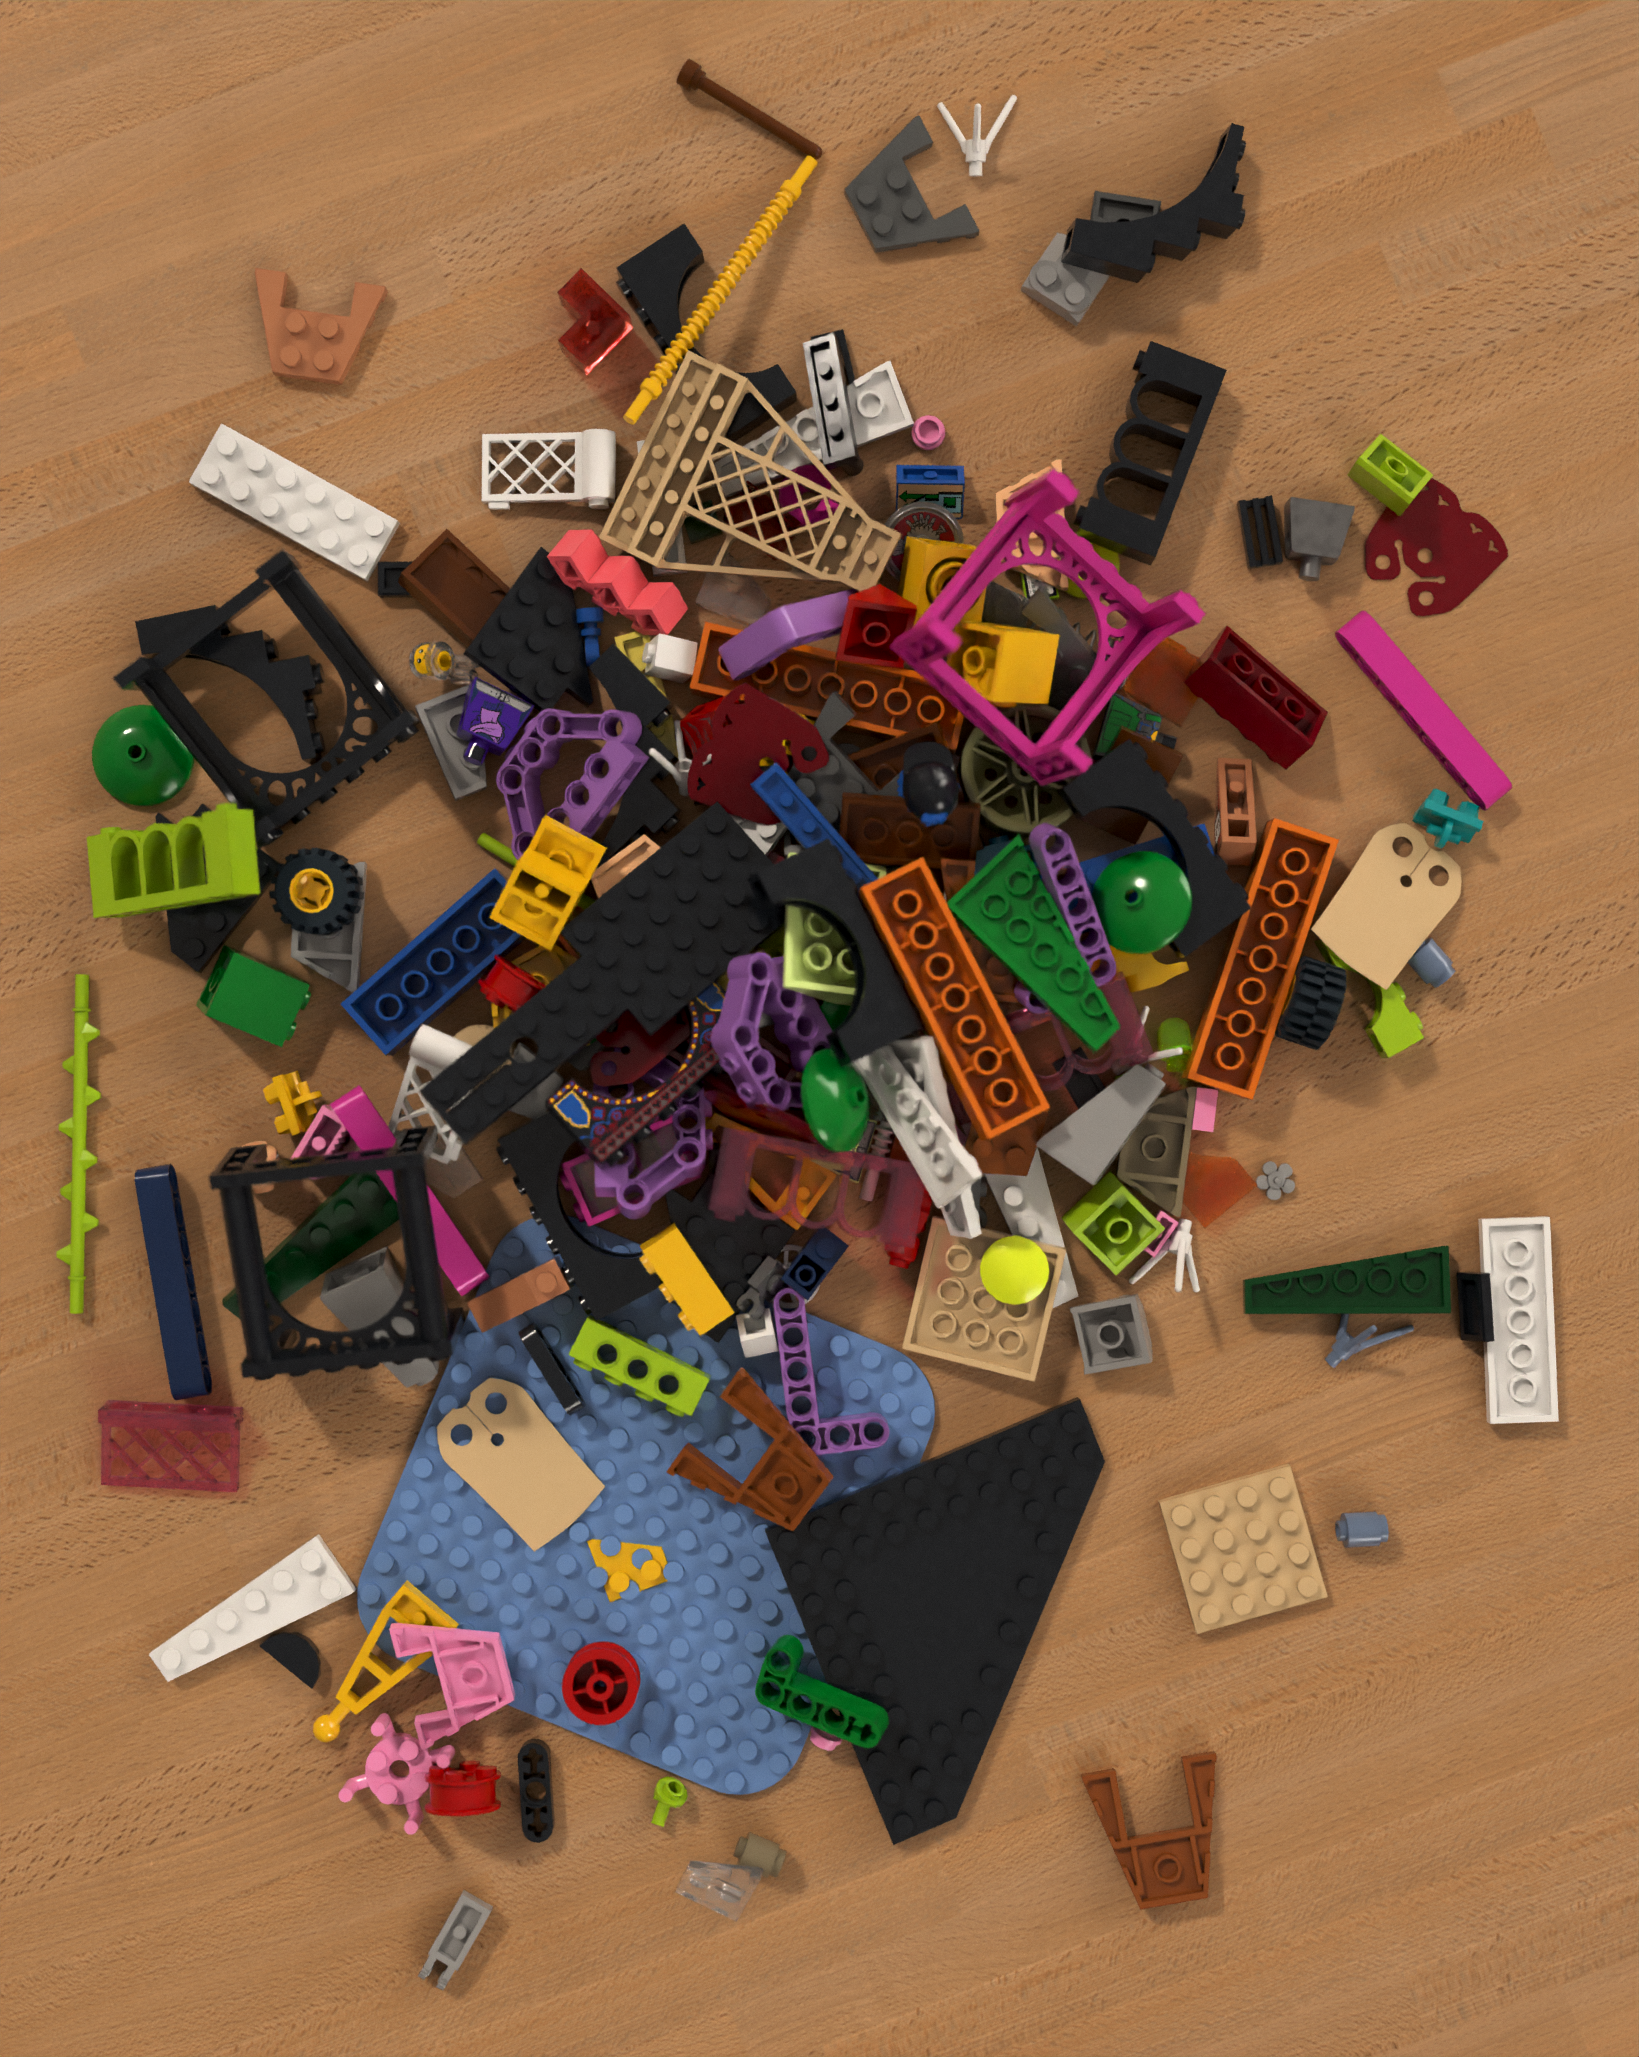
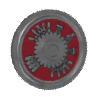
M920 501L904 505L896 510L884 524L902 534L886 566L888 572L899 582L907 536L964 544L963 532L956 518L947 509L932 502Z

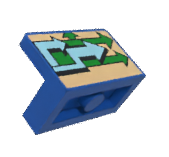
M896 465V510L913 502H932L947 509L956 519L963 517L964 466Z

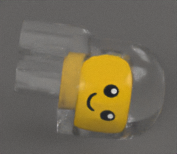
M423 642L416 645L410 652V669L421 680L441 681L449 678L451 683L461 685L470 684L475 677L478 678L475 668H478L479 665L464 654L454 655L452 648L445 642Z

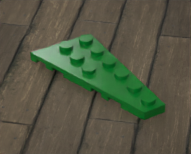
M1018 834L947 902V905L953 917L1095 1054L1120 1029V1025L1103 992L1096 985L1085 958H1082L1074 943L1075 939L1051 894L1047 892L1038 875L1039 871L1034 862L1029 858L1024 848V843Z

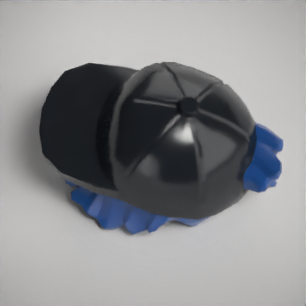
M921 742L910 746L904 754L903 769L897 780L899 786L897 789L898 795L904 799L908 811L920 819L922 823H925L926 827L936 824L942 825L957 806L958 789L960 788L951 752L945 745L936 742Z

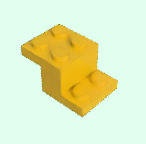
M545 815L529 847L517 861L489 918L551 951L568 918L578 905L607 848Z

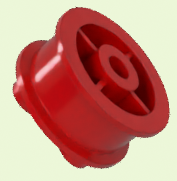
M497 954L494 956L497 962L486 979L479 978L477 981L482 986L480 991L486 995V999L502 1009L505 1005H508V1009L512 1012H515L547 986L516 964Z
M608 1641L590 1643L578 1650L567 1666L562 1681L564 1701L569 1710L578 1719L593 1725L614 1723L623 1718L633 1707L640 1687V1671L636 1660L624 1647ZM601 1680L606 1683V1686L601 1687L596 1681Z
M474 1760L460 1762L459 1768H450V1766L440 1768L438 1765L429 1767V1773L425 1775V1781L430 1783V1802L425 1805V1812L438 1816H472L500 1809L501 1801L496 1799V1780L501 1778V1772L497 1770L496 1766H480V1761Z

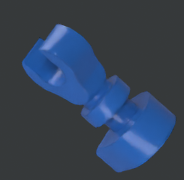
M601 607L576 609L577 624H584V629H581V637H585L587 667H590L600 657L598 636H601V628L597 627V623L604 622L603 609Z

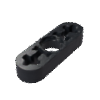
M533 1322L520 1330L518 1333L524 1346L565 1411L571 1416L584 1408L586 1404L583 1397L539 1327Z
M530 1739L522 1745L518 1753L522 1830L528 1840L539 1843L550 1837L555 1825L550 1749L544 1741ZM533 1748L536 1749L537 1754L543 1757H540L538 1760L537 1773L531 1774L533 1769L532 1760L525 1756ZM532 1782H540L544 1785L546 1794L540 1799H533L527 1793V1786ZM542 1807L540 1820L542 1823H547V1825L543 1827L542 1832H537L536 1826H530V1824L534 1822L536 1816L535 1808Z

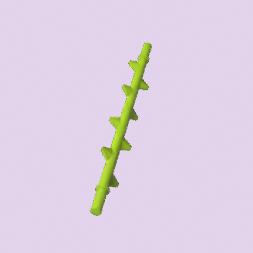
M75 974V1008H72V1011H75L74 1055L62 1063V1067L74 1075L73 1117L59 1124V1131L72 1138V1182L60 1189V1194L71 1201V1244L58 1250L56 1257L70 1265V1276H68V1280H70L69 1313L81 1314L84 1313V1279H86V1276H84L85 1233L99 1226V1219L85 1211L86 1170L98 1161L95 1155L86 1150L87 1106L101 1099V1092L87 1085L88 1043L100 1035V1030L89 1023V1012H91V1008H89V975Z

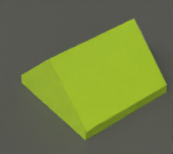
M1380 434L1358 458L1347 476L1397 515L1401 516L1432 478L1433 474Z

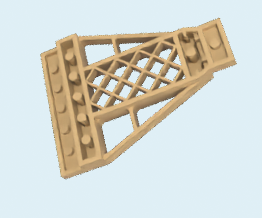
M688 350L599 538L662 570L843 583L860 592L878 585L902 534L871 519L748 378ZM746 393H751L780 425L777 435L765 456H760L726 439V433ZM785 435H788L830 482L831 490L774 463V457ZM720 446L726 448V450L718 452ZM732 454L738 472L719 478L714 460ZM737 454L758 465L742 470ZM711 467L715 480L702 484ZM763 469L768 487L750 493L744 475ZM768 470L788 480L772 485ZM740 477L745 495L727 501L721 484ZM717 485L722 503L704 509L699 491ZM793 485L799 502L780 509L775 490ZM798 485L818 494V496L803 501ZM770 493L776 510L757 517L752 499ZM695 498H696V501H697L699 510H697V509L691 507L692 504H693V502H694V500H695ZM824 500L830 518L811 524L805 506ZM829 500L838 504L834 515ZM748 501L753 518L734 524L729 507ZM801 508L807 526L788 532L782 514ZM725 509L730 526L707 514ZM693 516L725 532L726 540L713 566L666 561L671 547L687 517ZM778 516L784 534L765 540L759 522ZM755 524L760 541L738 529ZM829 524L818 546L813 529ZM809 531L814 549L795 555L790 537ZM786 539L791 557L769 546V544ZM736 540H741L785 562L792 569L788 572L724 567L722 564L732 543ZM814 555L809 566L798 561Z

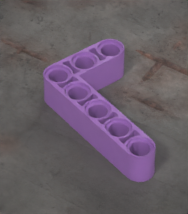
M849 589L782 606L764 615L718 648V651L732 680H740L753 674L790 648L840 635L848 596L859 591Z
M1047 823L1039 824L1032 830L1029 838L1034 857L1048 893L1051 894L1075 939L1074 943L1082 958H1085L1096 985L1100 987L1112 980L1116 973V963L1068 834L1059 828ZM1055 835L1053 846L1045 849L1047 838ZM1066 866V875L1061 880H1057V872L1060 868ZM1078 897V904L1075 909L1068 911L1070 901ZM1089 928L1088 937L1080 942V934ZM1100 959L1101 962L1098 969L1091 972L1093 962ZM1018 980L1014 989L1017 1001L1033 1013L1041 1014L1049 1011L1037 998L1029 1001L1031 992Z
M788 1285L784 1286L774 1297V1314L788 1422L797 1433L809 1430L815 1435L816 1439L809 1447L816 1455L882 1446L889 1438V1426L885 1417L879 1413L869 1412L819 1419L805 1299ZM787 1293L794 1294L799 1300L798 1307L792 1311L784 1310L779 1303L781 1296ZM788 1328H798L802 1332L803 1339L799 1344L791 1345L784 1340L783 1334ZM793 1362L803 1363L807 1367L806 1375L799 1379L791 1377L787 1370L789 1365ZM798 1396H805L811 1401L812 1405L808 1411L802 1413L793 1408L792 1401ZM870 1422H878L883 1426V1432L879 1437L870 1438L864 1433L865 1426ZM843 1426L847 1428L850 1433L848 1439L843 1442L834 1441L830 1436V1432L834 1427Z

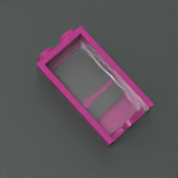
M673 1115L665 1122L660 1120L650 1126L653 1132L638 1145L634 1141L630 1143L634 1148L636 1164L629 1178H635L674 1148L678 1140L673 1132ZM685 1151L680 1155V1159L684 1162L696 1160L692 1151ZM587 1154L561 1164L564 1171L560 1172L559 1175L566 1191L572 1190L577 1202L573 1204V1207L580 1222L586 1221L588 1227L621 1213L618 1208L617 1197H596L595 1166ZM625 1155L616 1164H624L625 1162H627L629 1157ZM702 1173L696 1177L686 1178L673 1189L702 1177ZM632 1192L626 1196L625 1201L629 1204H638L644 1197L638 1192Z

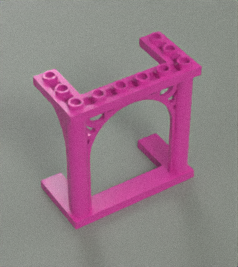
M1054 468L1019 489L1004 503L1008 508L914 627L898 636L890 646L894 652L1041 786L1084 773L1093 761L1075 745L1126 677L1151 650L1166 637L1199 624L1206 614L1198 606L1197 600L1182 590L1149 604L1142 597V592L1136 586L1127 583L1118 574L1117 568L1112 563L1103 560L1093 550V546L1088 540L1079 537L1071 530L1066 519L1055 512L1071 504L1079 492L1072 486L1071 480L1065 474L1057 472ZM1032 532L1043 541V551L1040 556L1034 555L1029 548L1028 541ZM1018 546L1022 554L1021 557H1016L1011 553ZM1052 550L1061 558L1060 561L1052 557ZM1020 565L1046 566L1061 572L1076 583L1086 595L1093 608L1099 635L1097 656L1089 675L1036 744L1031 742L941 659L954 652L962 642L952 632V629L987 585L1003 571ZM1099 596L1103 597L1110 605L1104 606L1100 602ZM1117 611L1127 620L1126 625L1121 629L1110 627L1106 620L1107 615L1110 612ZM1109 636L1112 638H1122L1120 642L1118 640L1114 641L1113 647L1108 643Z

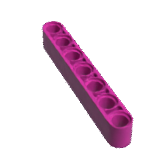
M1363 610L1360 611L1335 632L1336 639L1474 804L1479 805L1480 809L1486 811L1512 789V784L1504 772L1370 614Z
M360 1085L330 1104L360 1150L393 1147L396 1137ZM392 1170L376 1172L396 1201ZM427 1184L439 1265L459 1294L463 1296L486 1281L490 1276Z

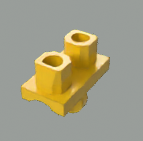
M298 1071L273 1077V1083L266 1086L263 1092L266 1101L270 1105L280 1102L284 1111L283 1115L275 1117L274 1124L278 1134L291 1133L293 1136L307 1132L314 1120L313 1114L318 1113L314 1100L323 1097L321 1090L310 1092L307 1081H301Z

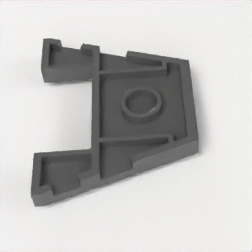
M919 115L914 117L844 189V195L875 253L917 247V244L937 241V243L949 242L953 238H974L979 235V229L966 204L937 219H933L904 161L933 146V141Z
M1040 585L1023 606L1021 614L1048 631V633L1059 635L1049 701L1045 705L1061 711L1089 675L1097 655L1080 633H1076L1067 621V616L1060 607L1057 608L1049 598L1050 593L1046 588Z
M834 691L829 696L814 724L828 751L829 761L827 765L811 773H802L793 764L788 776L838 832L840 831L843 792L900 797L897 791L899 787L897 780L900 773L879 790L832 739V736L857 714L839 693ZM811 746L805 747L801 753L806 761H812L817 756L815 748Z

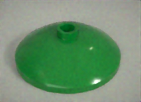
M150 705L130 706L110 716L99 729L92 748L93 768L103 788L116 799L135 806L161 804L177 795L188 782L194 766L192 754L157 710ZM135 747H140L142 750L138 758H133L132 751Z
M1149 851L1132 852L1114 860L1099 875L1091 894L1108 944L1130 954L1152 953L1169 945L1183 931L1192 908L1191 887L1182 869L1168 857ZM1134 892H1137V900L1133 903H1130V895Z
M831 1048L817 1051L808 1060L802 1077L801 1095L804 1114L808 1125H810V1130L823 1147L837 1153L850 1151L859 1144L868 1126L870 1105L866 1083L854 1062L840 1067Z

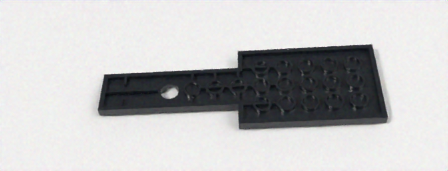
M717 801L564 926L560 935L581 958L419 1090L420 1094L466 1146L627 1011L651 1037L727 973L728 965L733 958L750 954L785 925L786 905L762 910L747 880L756 872L773 865V863ZM529 1037L537 1043L538 1053L532 1061L527 1063L518 1062L511 1056L510 1048L516 1039Z

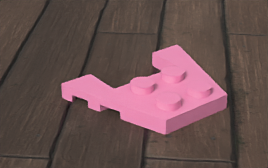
M404 1623L391 1624L389 1632L397 1658L432 1651L447 1705L446 1710L417 1715L415 1717L414 1724L421 1750L433 1746L434 1741L445 1735L449 1737L458 1732L460 1727L472 1720L478 1721L514 1701L515 1690L499 1632Z

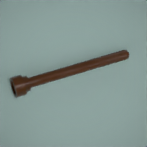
M688 59L677 77L676 83L688 91L691 89L695 91L698 89L702 90L806 155L812 156L815 159H819L822 156L820 146L705 76L706 72L701 70L702 66L695 61Z

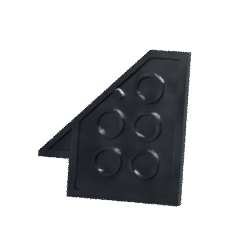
M542 547L532 557L463 654L523 700L533 704L534 708L539 712L547 708L553 709L565 691L585 707H588L592 704L593 697L579 623L577 624L573 590L562 582L547 558L549 552Z
M201 804L192 817H202L201 813L211 812L212 810L206 805ZM161 813L155 816L156 823L174 824ZM203 840V858H204L205 881H206V884H208V882H207V871H206L205 848H204V840ZM257 845L256 854L260 894L166 910L171 952L199 973H202L271 885L272 876L277 877L279 871L275 870L279 862ZM170 847L172 881H173V890H174V879H173V868H172V856H171V847Z
M709 1173L691 1200L674 1189L666 1193L665 1198L670 1224L675 1223L734 1311L728 1318L704 1333L719 1343L735 1320L736 1315L741 1311L736 1306V1302L751 1287L747 1282L767 1256L774 1260L777 1258L795 1229L712 1173Z

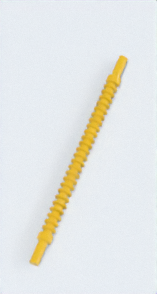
M809 155L806 156L792 178L783 182L780 192H777L775 199L770 201V207H766L764 210L765 214H761L759 217L760 221L755 222V229H750V236L744 238V243L738 247L739 251H735L733 254L734 258L729 259V266H724V273L718 275L719 281L716 280L712 283L713 288L707 290L708 296L702 297L703 303H698L697 310L691 313L692 318L686 320L687 326H682V333L676 334L677 341H671V348H666V356L660 357L661 364L656 363L654 366L656 371H650V378H645L640 385L641 392L623 416L626 422L634 425L651 400H656L660 396L662 387L667 386L666 379L673 377L671 371L675 372L678 370L677 364H682V356L685 357L688 349L694 347L693 341L699 340L698 334L704 333L703 326H709V319H714L715 317L714 311L720 310L719 304L725 303V297L731 294L730 289H735V282L741 280V275L746 273V267H750L752 264L751 260L756 259V252H761V245L767 243V238L772 236V230H776L778 227L777 223H781L783 220L782 216L787 215V208H792L793 202L797 201L801 195V187L817 166L815 158Z

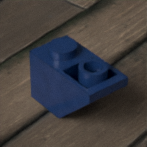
M821 1225L813 1232L797 1253L780 1280L804 1299L809 1300L849 1245Z

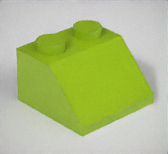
M1111 1172L1105 1175L1097 1185L1061 1218L1069 1229L1116 1276L1165 1230V1227Z

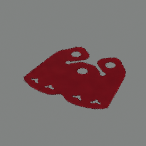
M1433 478L1425 485L1428 487V490L1419 492L1401 516L1386 507L1370 531L1365 543V569L1371 579L1392 580L1399 575L1401 568L1398 550L1394 545L1396 540L1403 542L1402 552L1405 565L1420 577H1439L1443 575L1446 578L1443 584L1438 582H1415L1411 584L1407 595L1411 612L1416 616H1428L1451 611L1465 600L1508 557L1505 542L1494 526L1480 514L1462 511L1456 494ZM1439 495L1442 496L1443 501L1449 503L1448 506L1438 505ZM1473 523L1477 529H1482V532L1472 533L1470 524ZM1490 540L1493 541L1494 548L1498 549V552L1488 550ZM1423 548H1427L1432 552V559L1428 563H1423L1418 559V552ZM1379 555H1386L1390 559V565L1387 569H1379L1376 566V558ZM1423 591H1429L1433 594L1434 600L1428 606L1421 604L1419 601V595Z
M743 683L726 695L713 715L711 721L713 739L698 748L693 757L688 773V794L690 799L708 806H712L718 801L727 813L765 825L782 823L750 787L764 773L759 767L760 760L765 757L771 758L774 764L777 762L786 772L789 760L782 741L788 739L791 742L790 750L796 769L802 773H811L827 765L829 761L828 751L819 731L807 719L751 685ZM744 694L745 704L735 705L734 702L740 700L741 695ZM728 715L732 724H728L723 728L722 724L726 721L725 716ZM807 746L815 748L817 752L816 758L812 761H806L802 757V750ZM710 753L713 764L703 765V762L707 761V756ZM698 777H701V780L705 783V786L701 787L700 790H697L699 786Z
M683 1009L680 1012L681 1020L686 1023L685 1026L676 1024L677 1014L651 1037L627 1011L616 1020L618 1022V1029L615 1032L608 1033L604 1030L595 1039L604 1047L623 1048L628 1046L630 1052L626 1055L622 1052L595 1053L590 1060L592 1081L598 1086L605 1087L629 1084L645 1075L690 1036L689 1022L685 1010ZM606 1061H612L616 1064V1072L611 1076L603 1074L601 1070L602 1064Z
M713 1090L704 1093V1096L717 1109L737 1123L766 1133L788 1136L804 1143L823 1147L810 1130V1125L773 1106L758 1103L754 1104V1106L760 1110L748 1107H739L738 1109L733 1106L743 1104L732 1097ZM718 1096L725 1097V1098H727V1099H729V1100H731V1101L723 1100V1099L719 1098ZM766 1108L775 1110V1111L779 1112L780 1114L773 1113V1112L767 1110ZM756 1113L762 1114V1115H764V1116H767V1117L770 1118V1119H766V1118H763V1117H761V1116H758Z

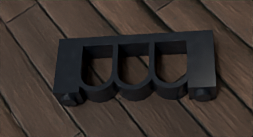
M1150 341L1146 352L1139 350L1132 370L1138 371L1134 381L1136 384L1126 404L1125 413L1127 421L1120 425L1110 444L1109 458L1111 464L1098 477L1094 486L1093 496L1090 498L1087 507L1080 505L1073 522L1074 525L1079 526L1076 533L1079 537H1083L1091 543L1150 566L1159 550L1227 371L1224 368ZM1154 391L1196 406L1187 433L1143 415L1138 408L1137 397L1145 392ZM1137 434L1179 449L1180 452L1171 475L1167 476L1127 459L1121 450V440L1128 435ZM1120 477L1163 492L1164 494L1154 520L1117 507L1109 502L1104 493V483L1112 478Z

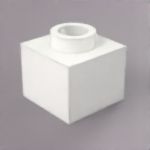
M769 1308L765 1309L763 1316L757 1321L753 1320L748 1313L736 1315L740 1342L745 1358L779 1351Z

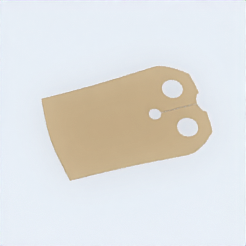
M1406 823L1382 828L1372 837L1350 874L1311 930L1347 965L1387 990L1413 954L1458 901L1462 882L1460 866L1443 850L1436 851L1430 848L1425 841V836ZM1397 837H1405L1412 843L1413 850L1409 856L1400 857L1394 852L1392 845ZM1433 866H1442L1448 872L1449 880L1445 885L1436 886L1430 881L1429 870ZM1403 875L1410 876L1412 879L1411 886L1404 887L1401 884L1400 879Z
M489 1378L470 1392L471 1397L467 1406L459 1409L453 1408L438 1424L437 1440L443 1460L535 1552L574 1523L605 1488V1485L570 1447L521 1386L506 1380ZM491 1393H501L507 1400L506 1409L500 1414L490 1413L485 1406L486 1398ZM458 1424H465L472 1430V1440L467 1445H456L451 1439V1431ZM495 1433H500L504 1438V1442L500 1446H495L491 1442V1437Z

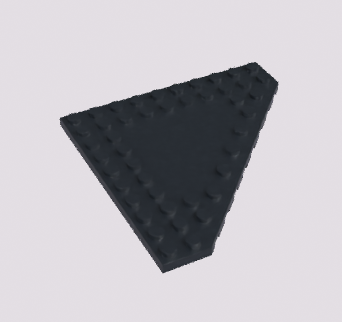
M1078 1397L812 1508L794 1531L778 1524L765 1528V1533L827 1684L875 1703L884 1708L888 1713L889 1725L877 1745L871 1748L860 1747L853 1743L852 1745L893 1845L957 1817L1104 1466L1105 1460L1081 1400ZM839 1711L840 1716L844 1717L842 1712Z

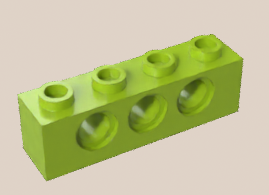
M592 1315L586 1318L568 1354L575 1358L573 1361L575 1365L587 1371H592L594 1367L606 1373L604 1379L620 1387H622L623 1383H626L636 1388L634 1393L637 1396L653 1402L654 1398L666 1403L665 1409L679 1417H683L685 1413L692 1416L711 1378L710 1374L600 1319L596 1321ZM604 1344L614 1346L617 1350V1358L614 1361L603 1360L599 1354L600 1346ZM639 1359L644 1361L648 1366V1373L642 1377L632 1374L630 1362ZM665 1375H672L678 1380L679 1388L673 1392L665 1391L660 1385V1379Z

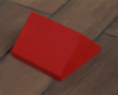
M881 584L848 596L835 655L836 660L903 669L905 661L890 646L898 636L913 628L917 606Z

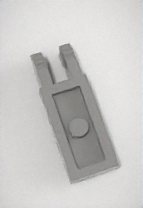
M463 1890L428 1952L429 1956L418 1977L425 1980L430 1975L437 1959L448 1965L445 1971L441 1973L436 1986L444 1990L454 1971H458L490 1915L493 1906Z

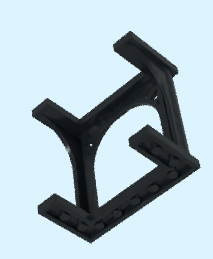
M283 549L254 570L259 576L257 580L154 658L139 657L113 677L122 690H141L230 803H236L238 809L253 810L255 842L259 848L271 844L283 835L284 832L281 827L290 820L296 825L311 813L308 807L315 801L319 800L323 804L336 795L338 791L335 789V786L344 779L350 784L365 772L362 766L369 760L373 759L375 763H378L390 754L392 750L388 746L393 742L404 743L419 731L416 725L421 722L413 710L405 708L299 571L302 566L295 557ZM274 589L332 662L342 679L347 697L346 721L335 746L315 764L289 773L261 771L237 759L223 745L166 673L169 668ZM352 683L355 685L357 690L353 691ZM361 697L364 705L369 703L372 710H357L355 708V701ZM369 717L375 720L378 729L372 735H361L354 730L353 723L357 718ZM350 738L367 743L364 746H353L352 749L354 751H348L345 748V743ZM335 758L345 759V761L338 765ZM323 762H330L331 769L329 771L322 769ZM238 769L245 772L244 776L240 773ZM316 773L322 777L317 782H315ZM254 777H260L263 780L259 795L254 790L257 786L250 782V779ZM302 778L305 780L306 786L305 788L300 786L297 790V797L294 798L292 783L296 779ZM277 780L281 781L286 788V798L280 805L272 804L268 797L270 785Z
M437 1125L402 1129L393 1147L265 1161L268 1158L266 1144L234 1147L229 1150L209 1175L211 1190L219 1189L238 1300L247 1354L241 1363L243 1378L254 1377L255 1380L261 1381L271 1379L276 1374L289 1373V1376L298 1377L306 1375L313 1370L324 1369L326 1373H334L349 1366L370 1369L385 1362L405 1365L413 1362L414 1359L428 1358L429 1361H441L448 1358L449 1355H453L465 1321L463 1307L449 1309L443 1293L424 1167L438 1140ZM392 1170L406 1262L404 1287L398 1300L382 1318L357 1330L342 1332L326 1331L299 1321L279 1303L268 1282L252 1185ZM413 1300L414 1306L412 1310L404 1308V1303ZM272 1315L282 1319V1323L278 1324L276 1328H271V1325L275 1324ZM403 1317L409 1320L414 1327V1333L412 1335L398 1333L392 1326V1319ZM296 1330H297V1331L299 1332L300 1339H299L298 1344L293 1347V1345L295 1344V1342H296V1340H297V1334H296ZM384 1330L389 1337L380 1336V1338L376 1339L374 1333ZM349 1337L352 1341L343 1342V1338ZM309 1338H316L320 1341V1345L314 1343L310 1346H305Z

